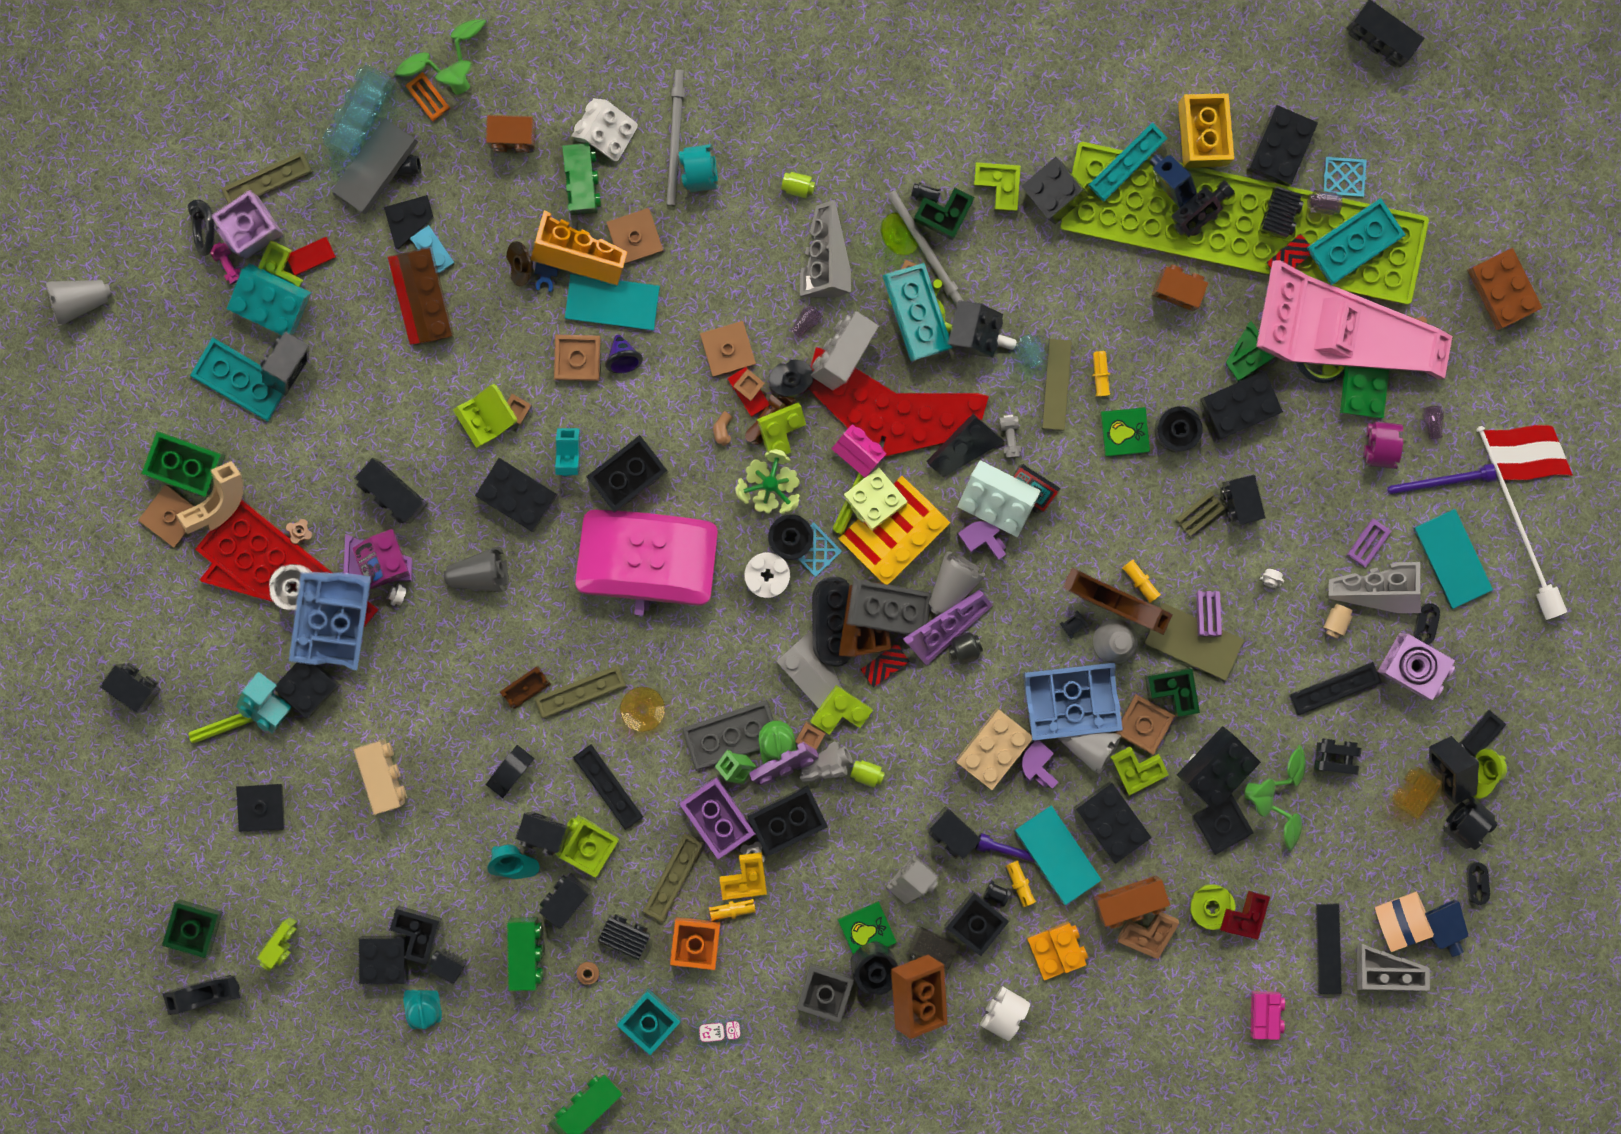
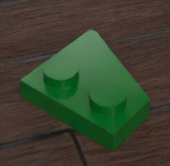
M1252 321L1246 326L1225 363L1237 382L1276 357L1257 347L1259 331Z

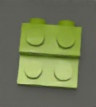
M577 815L576 818H571L567 823V826H570V830L562 853L555 854L560 859L596 878L619 839L598 827L595 823Z
M288 917L282 922L257 957L261 961L259 964L264 969L271 971L276 965L280 967L291 954L288 951L291 945L287 943V940L297 930L294 927L297 921L293 918Z

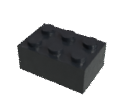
M1368 0L1361 6L1346 27L1350 31L1348 34L1357 41L1361 39L1368 44L1367 48L1375 54L1380 52L1386 57L1385 61L1393 67L1397 65L1401 67L1407 63L1425 39L1372 0Z
M1276 105L1271 111L1247 171L1277 184L1291 186L1318 122Z
M1266 371L1200 399L1217 440L1283 412Z
M639 435L586 477L615 513L665 475L668 470Z
M372 457L354 477L358 481L356 485L363 492L372 493L375 496L373 500L383 509L389 508L392 511L390 515L400 524H404V522L411 524L428 505L422 497L376 458Z
M498 458L475 494L477 498L531 532H535L558 495L501 458Z
M1222 726L1179 771L1177 776L1205 804L1216 811L1261 761L1234 734Z
M1110 781L1073 807L1115 864L1152 838Z
M809 785L747 814L767 857L828 828Z

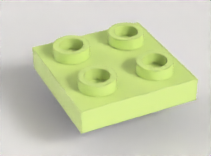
M877 468L844 494V498L851 505L855 515L860 521L865 522L872 531L907 504V500L880 468Z

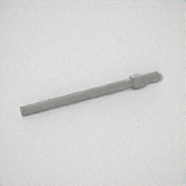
M675 70L674 87L671 90L673 109L666 205L675 206L682 98H685V88H683L684 70Z
M892 191L888 194V197L938 278L942 281L944 292L946 295H950L957 307L958 300L963 301L957 291V285L948 277L896 191Z

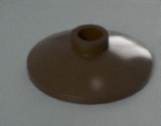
M515 241L509 245L506 259L511 267V280L515 285L521 287L527 285L530 280L533 261H531V257L524 244Z

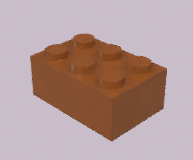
M1513 248L1467 270L1496 330L1502 329L1543 308Z
M1157 875L1093 896L1101 922L1105 927L1110 926V929L1122 926V921L1128 919L1132 921L1145 918L1144 914L1153 912V914L1166 911L1165 907L1170 906L1163 881Z
M926 955L891 969L895 1029L908 1038L913 1039L948 1024L944 964L930 955Z

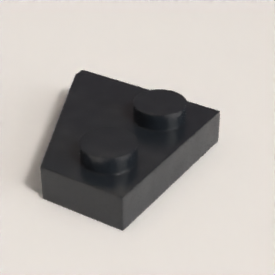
M428 195L384 207L396 250L400 249L404 243L434 218Z

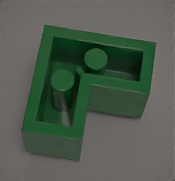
M954 188L945 207L924 197L913 220L953 241L975 197Z
M1192 668L1145 675L1148 697L1157 698L1171 695L1175 716L1180 717L1200 713Z

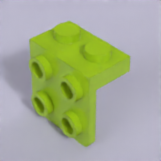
M495 384L488 386L473 399L453 409L476 448L497 438L517 422L514 412Z

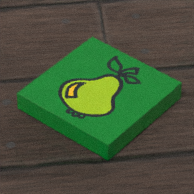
M1146 407L1100 412L1105 456L1150 452Z
M879 901L838 918L853 955L860 947L873 941H877L887 947L897 943Z

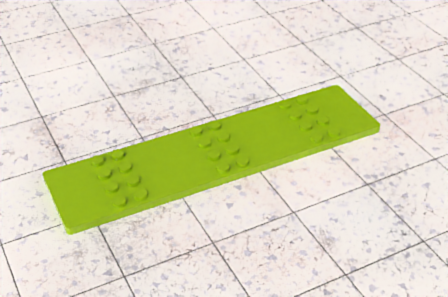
M1080 142L1077 145L1071 173L1088 192L1089 196L1061 219L1060 228L1067 232L1270 275L1271 270L1265 263L1299 234H1302L1311 245L1371 204L1202 167L1185 168L1192 175L1197 193L1204 187L1213 193L1217 189L1216 186L1223 180L1235 192V195L1229 200L1225 199L1221 203L1223 210L1219 212L1216 220L1207 222L1201 227L1202 230L1198 235L1188 238L1186 235L1180 236L1173 227L1175 222L1171 215L1179 207L1156 181L1153 166L1150 164L1153 157L1150 156L1102 202L1088 185L1123 150ZM1276 186L1302 194L1301 201H1304L1300 214H1296L1293 220L1296 223L1292 236L1288 235L1286 239L1259 231L1273 188ZM1388 208L1406 235L1332 286L1349 293L1407 305L1412 302L1429 218ZM1311 255L1295 267V269L1312 278L1330 284Z

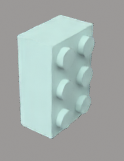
M980 460L968 481L957 507L1018 537L1033 509L1040 490Z

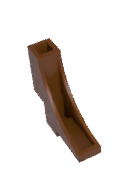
M1071 568L1070 573L1065 579L1063 589L1089 603L1164 635L1173 614L1101 582L1077 569Z

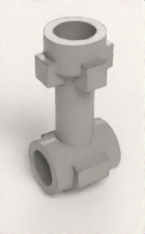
M1013 414L1004 415L1002 418H999L1000 430L1006 431L1007 447L1003 448L1004 453H1006V458L1020 456L1021 446H1016L1014 431L1019 429L1018 416H1013Z

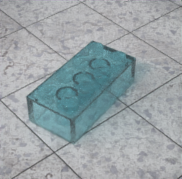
M367 64L363 68L360 67L354 78L357 80L355 85L347 90L344 96L346 102L342 108L339 107L333 117L335 122L332 128H328L323 136V140H325L324 146L353 162L395 84L390 76Z

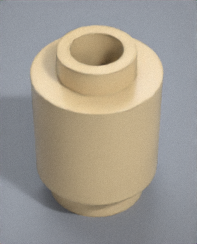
M1336 604L1331 609L1323 627L1327 630L1326 634L1337 639L1339 636H1345L1352 620V610Z

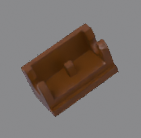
M536 666L501 690L500 694L507 700L508 705L515 709L551 683L540 667Z

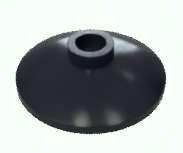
M793 359L786 364L780 363L770 373V387L776 394L783 397L801 395L813 383L814 378L811 376L813 370L809 364L801 360Z

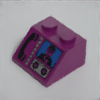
M393 529L371 536L352 548L361 575L371 576L369 590L410 576Z

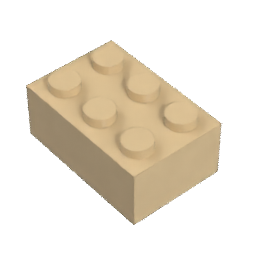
M997 708L955 761L993 790L1032 741V735Z
M383 739L354 749L374 815L405 804L404 800L407 799V794L404 786H400L398 782V777H401L398 765H393L391 756L394 755L391 743H386V740Z

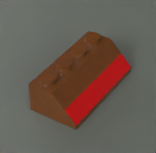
M432 246L388 256L409 343H424L453 336L452 324Z

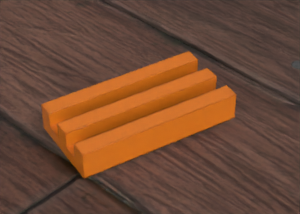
M423 72L405 85L432 122L451 109ZM421 79L424 80L444 107L439 109L419 83ZM413 85H416L436 111L435 114L430 112L413 90Z

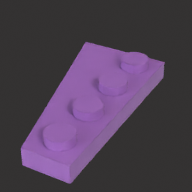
M978 590L903 638V640L927 666L951 644V640L954 637L961 635L993 605Z

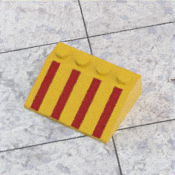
M903 476L897 479L893 485L907 500V504L873 531L865 522L863 523L858 518L838 538L886 585L950 524Z

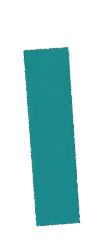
M1152 122L1088 187L1104 202L1168 137Z

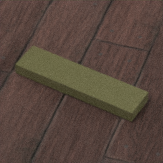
M301 151L221 188L227 203L230 204L249 190L260 197L313 171L304 152Z
M1049 339L1042 429L1065 430L1072 340Z
M616 665L537 696L534 699L543 719L625 687L626 683L619 665Z
M684 832L645 905L643 913L663 922L704 842Z

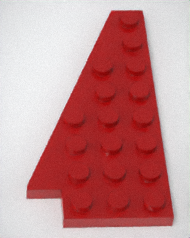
M242 499L230 518L217 528L209 531L195 548L196 551L212 563L199 579L201 582L272 602L274 601L270 595V579L274 572L286 565H302L313 573H333L300 545L292 543L290 537ZM290 583L292 587L290 591H298V584ZM368 600L364 627L367 626L379 611Z

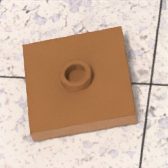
M649 208L606 222L614 245L627 251L624 264L664 251Z
M743 321L700 333L713 377L756 364Z
M555 335L554 380L600 381L601 336Z
M165 484L138 521L175 548L186 534V531L178 521L177 514L194 507V505Z
M1135 694L1121 718L1122 730L1114 731V733L1121 735L1123 739L1154 755L1175 715Z

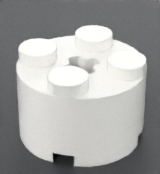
M774 553L758 554L746 566V584L757 596L763 598L775 597L781 594L789 583L790 571L784 559ZM766 569H770V573L774 574V577L769 578L768 582H765L764 577L761 576V572H765Z
M286 565L276 570L269 584L270 595L275 604L283 609L296 610L301 572L313 573L310 569L302 565ZM290 583H297L298 591L291 592L292 587Z
M1002 986L996 995L997 999H991L986 1007V1011L989 1013L983 1017L980 1026L1002 1039L1010 1041L1018 1031L1021 1019L1024 1020L1030 1003Z

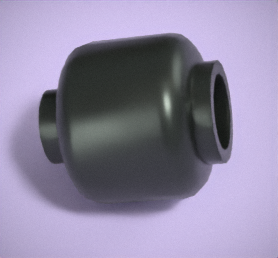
M971 632L954 637L951 640L952 647L948 648L952 660L957 659L961 665L978 660L981 655L980 653L983 652L978 636H974Z

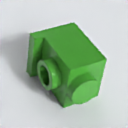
M728 749L715 765L726 781L741 784L747 781L750 777L749 773L756 768L747 755L732 753Z

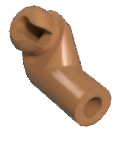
M726 411L722 413L713 426L715 440L723 446L728 445L731 441L726 426L733 418Z

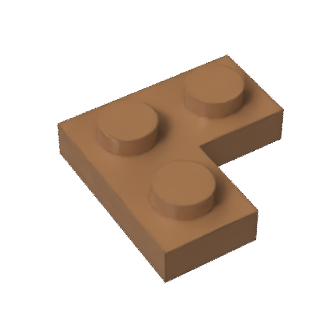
M1163 912L1155 915L1148 928L1127 920L1118 936V942L1159 959L1179 925V920Z

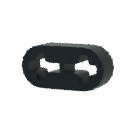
M1433 603L1423 604L1421 606V613H1418L1413 637L1422 641L1419 632H1423L1425 625H1427V633L1430 634V637L1422 641L1427 645L1431 644L1435 639L1440 619V609L1437 605ZM1429 607H1432L1435 616H1430L1429 622L1426 623L1427 615L1424 614V610H1429Z
M1473 862L1467 867L1466 871L1468 896L1473 903L1483 905L1490 899L1489 872L1484 864ZM1476 866L1483 870V873L1479 874V882H1477L1476 875L1472 874V871L1476 870ZM1477 885H1480V890L1485 892V896H1481V900L1474 897V893L1478 891Z

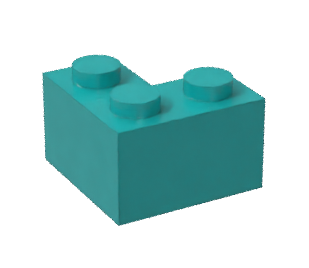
M257 672L241 692L236 708L244 717H250L256 721L259 728L273 734L289 714L292 706L274 694L276 684Z

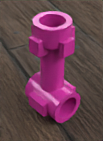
M219 242L213 245L211 255L215 262L220 260L227 273L224 276L226 281H229L231 285L235 284L241 271L239 268L235 269L228 258L231 252L227 244Z

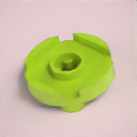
M1203 885L1193 893L1189 905L1190 913L1197 924L1210 930L1220 929L1226 908L1235 910V901L1228 890L1220 885ZM1210 901L1218 904V908L1214 910V913L1206 909Z

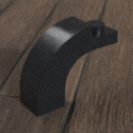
M231 975L213 978L162 993L168 1015L180 1014L205 1005L241 998L239 983L236 981L235 976Z

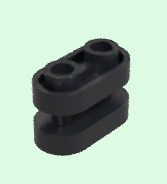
M1322 738V742H1317L1316 751L1323 753L1322 761L1315 760L1314 769L1358 775L1359 766L1353 765L1354 756L1361 757L1362 748L1357 747L1358 743L1344 741V745L1335 744L1336 740ZM1331 754L1345 755L1344 763L1331 762Z

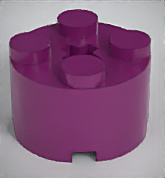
M1376 421L1373 424H1367L1366 436L1369 437V444L1364 445L1363 458L1366 459V463L1369 466L1398 468L1396 463H1400L1403 449V438H1399V431L1403 432L1402 424Z

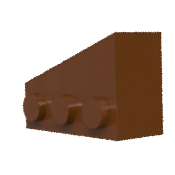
M850 585L839 656H859L891 649L889 631L847 624L853 585Z

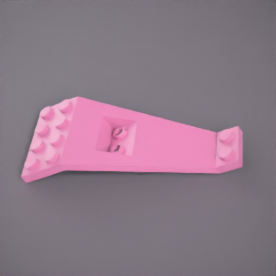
M1280 260L1273 261L1257 342L1258 348L1285 362L1421 371L1437 379H1445L1452 342L1450 334L1312 278Z

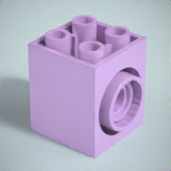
M250 190L212 215L218 225L216 229L233 253H237L245 259L266 247L269 241H274L284 234L260 198Z
M1399 633L1377 672L1420 697L1433 700L1434 697L1438 698L1444 687L1442 683L1445 678H1449L1453 673L1455 660L1409 634ZM1415 660L1416 668L1412 670L1411 664Z

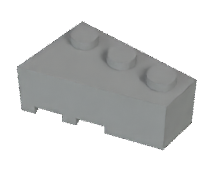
M1364 944L1357 945V990L1430 991L1429 967L1396 957L1384 951H1379Z

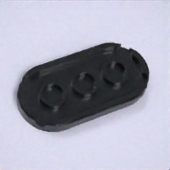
M842 577L824 578L816 585L812 595L813 651L821 663L832 667L843 666L853 657L839 656L850 586L847 580Z

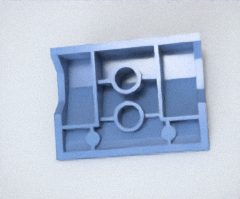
M301 572L289 661L314 665L333 663L357 670L371 576L349 573Z
M1115 663L1023 673L1032 740L1122 730L1120 704L1115 681Z

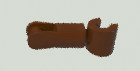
M771 394L768 401L771 408L767 406L758 419L795 404V398L780 395L776 398ZM757 420L745 433V439L754 445H759L763 441Z

